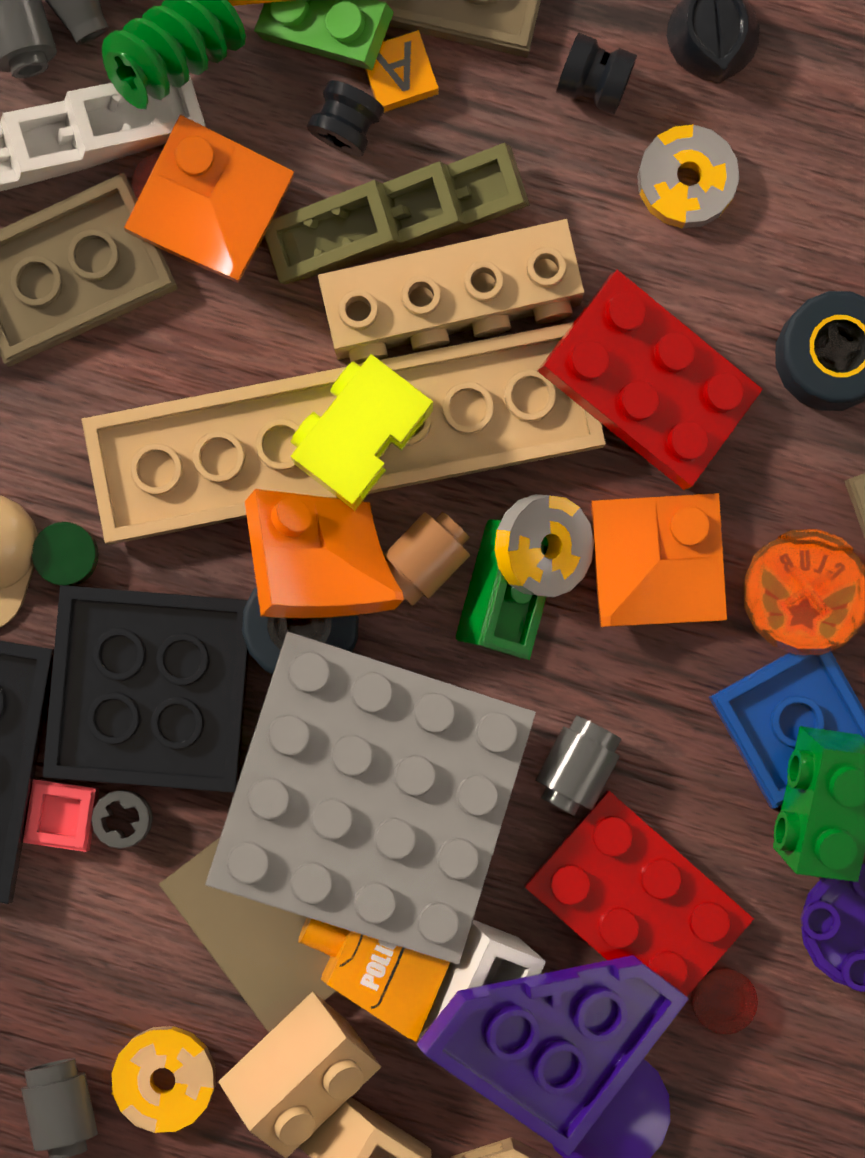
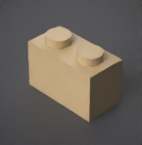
M312 991L218 1083L248 1130L283 1157L287 1158L303 1142L309 1139L313 1132L338 1108L353 1096L381 1068V1065L350 1023Z

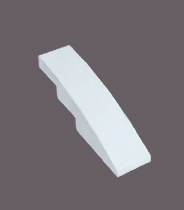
M190 74L189 81L182 87L178 88L170 84V94L162 100L154 99L147 94L149 102L146 110L138 109L128 103L112 83L67 91L64 101L3 113L0 121V191L81 171L166 144L180 115L205 127Z

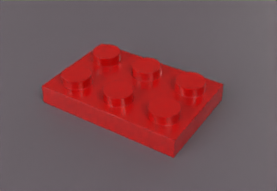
M618 269L607 278L537 370L683 490L694 485L763 390Z
M609 790L602 795L596 802L593 810L588 811L524 884L528 891L606 960L634 955L679 989L685 996L692 992L754 920L752 916Z

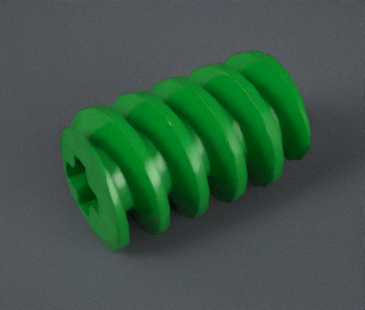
M164 0L161 6L151 7L143 14L142 18L132 19L123 27V30H115L104 38L101 49L103 64L109 80L121 96L136 108L146 110L149 102L147 94L154 99L162 100L170 94V84L180 88L189 81V72L194 75H200L208 69V60L219 63L227 57V49L237 51L242 48L246 42V33L238 13L228 0Z

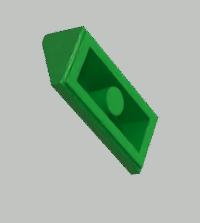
M490 519L487 521L457 628L456 639L470 645L530 660L547 597L523 594L508 584L498 568L494 551L496 532L501 520ZM546 536L543 538L541 542V551L543 555L546 553L548 549V540Z

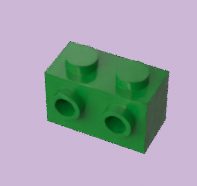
M800 726L795 749L788 763V781L781 812L775 821L773 848L795 874L858 882L865 853V738L860 734Z

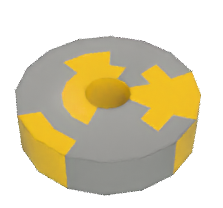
M697 125L672 127L656 136L644 152L637 174L639 195L648 211L664 224L682 229L702 227L719 218L733 200L739 182L737 158L729 143L711 129ZM682 168L693 169L699 177V182L693 186L684 185L679 181L677 172Z
M535 494L518 500L505 512L497 528L494 551L498 568L509 585L523 594L556 597L570 592L584 579L592 562L594 539L590 522L578 505L565 497ZM546 536L548 540V549L546 553L543 555L541 551V542L543 538Z

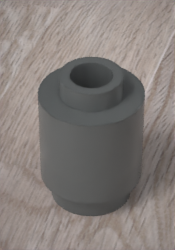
M0 0V71L11 72L14 78H29L43 73L49 67L48 62L56 56L57 49L42 0Z
M576 715L569 729L562 727L535 780L546 786L541 799L574 816L580 805L593 810L620 757L615 751L621 738Z
M76 1059L58 1060L25 1070L27 1086L22 1087L21 1092L34 1151L48 1150L49 1158H68L86 1152L88 1150L86 1140L98 1135L86 1075L85 1072H78Z

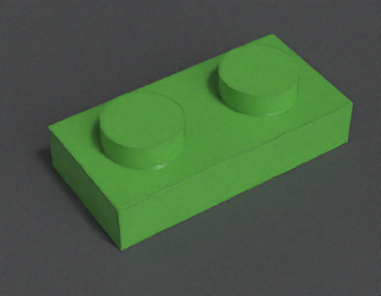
M291 0L264 3L254 31L266 41L373 70L394 11L386 2L378 0Z

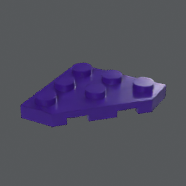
M634 955L459 990L416 1045L428 1058L570 1156L689 998Z

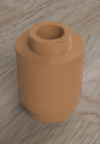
M443 511L435 520L424 512L383 554L394 579L403 592L404 599L411 606H414L423 596L429 599L470 557V554L462 547L470 537Z

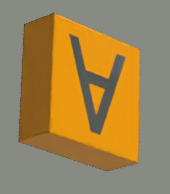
M419 30L384 41L373 70L365 69L373 96L382 104L384 112L438 95L439 88Z

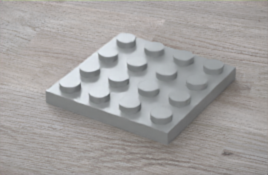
M287 631L205 885L459 965L536 712Z

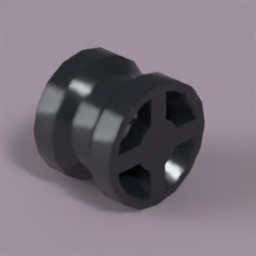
M328 81L323 91L325 104L320 113L311 116L307 124V130L320 141L341 152L362 156L368 146L366 133L371 124L380 121L384 113V107L371 95L341 81Z

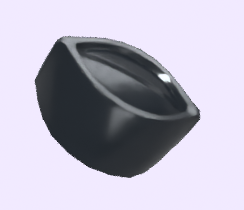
M681 0L673 9L669 19L667 41L673 57L681 67L702 79L717 84L744 69L754 58L759 45L760 26L755 11L748 0Z

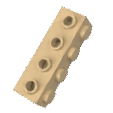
M567 219L318 275L337 360L350 358V362L354 361L357 364L364 363L370 354L379 360H383L388 357L387 349L407 344L412 345L413 351L439 348L450 342L448 335L473 330L474 337L477 338L497 335L511 329L510 321L535 316V321L538 324L559 321L573 315L571 307L581 305L584 295Z

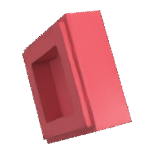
M33 779L23 843L83 852L90 851L93 833L91 820L93 809L97 804L99 788Z

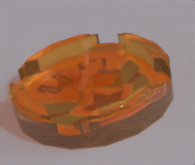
M794 529L779 535L778 539L769 542L765 547L763 546L753 556L743 583L744 608L754 629L772 646L795 655H823L844 646L862 628L865 621V563L862 564L860 558L853 553L854 548L844 539L819 529Z

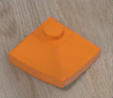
M180 115L124 226L125 232L190 263L239 283L294 178V171Z
M255 489L245 500L260 614L262 617L326 618L353 616L394 610L404 601L403 592L394 579L383 555L373 521L370 502L362 501L354 511L338 498Z
M719 493L597 500L591 502L600 627L727 620Z

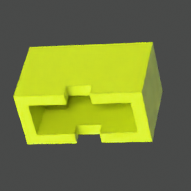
M370 354L362 366L352 361L344 369L330 390L337 398L322 417L312 412L299 426L290 441L297 447L290 456L294 464L354 511L386 472V469L383 468L385 463L380 460L384 452L391 444L402 451L433 412V401L372 354Z

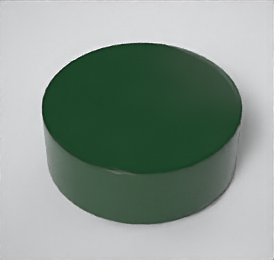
M70 522L51 524L44 528L34 541L32 551L34 567L45 580L59 586L78 585L86 581L96 569L99 558L96 541L87 530L77 524Z

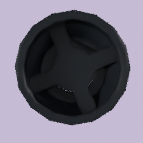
M578 33L564 65L556 93L571 99H576L580 96L590 97L593 99L597 109L615 115L632 73L637 55L621 48L609 53L599 47L595 38Z

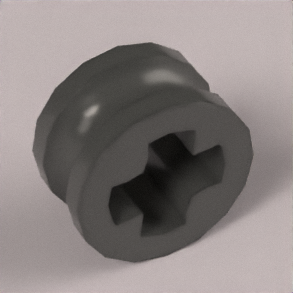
M120 790L108 793L98 801L93 809L91 821L94 833L101 842L109 847L122 849L136 845L146 838L152 828L153 814L151 806L143 796L134 791ZM117 801L120 802L124 809L135 807L138 811L139 821L131 823L135 832L129 837H126L121 829L110 831L107 826L106 817L114 815L110 806Z

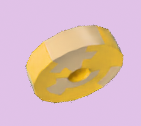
M175 1026L152 1027L136 1035L118 1054L111 1073L112 1094L120 1112L135 1126L153 1133L176 1132L194 1123L208 1107L216 1086L215 1063L207 1046L192 1032ZM159 1068L170 1070L175 1077L174 1087L169 1090L158 1088L153 1081L154 1071Z

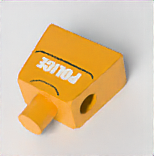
M307 917L298 942L330 956L321 980L402 1035L417 1042L450 962Z

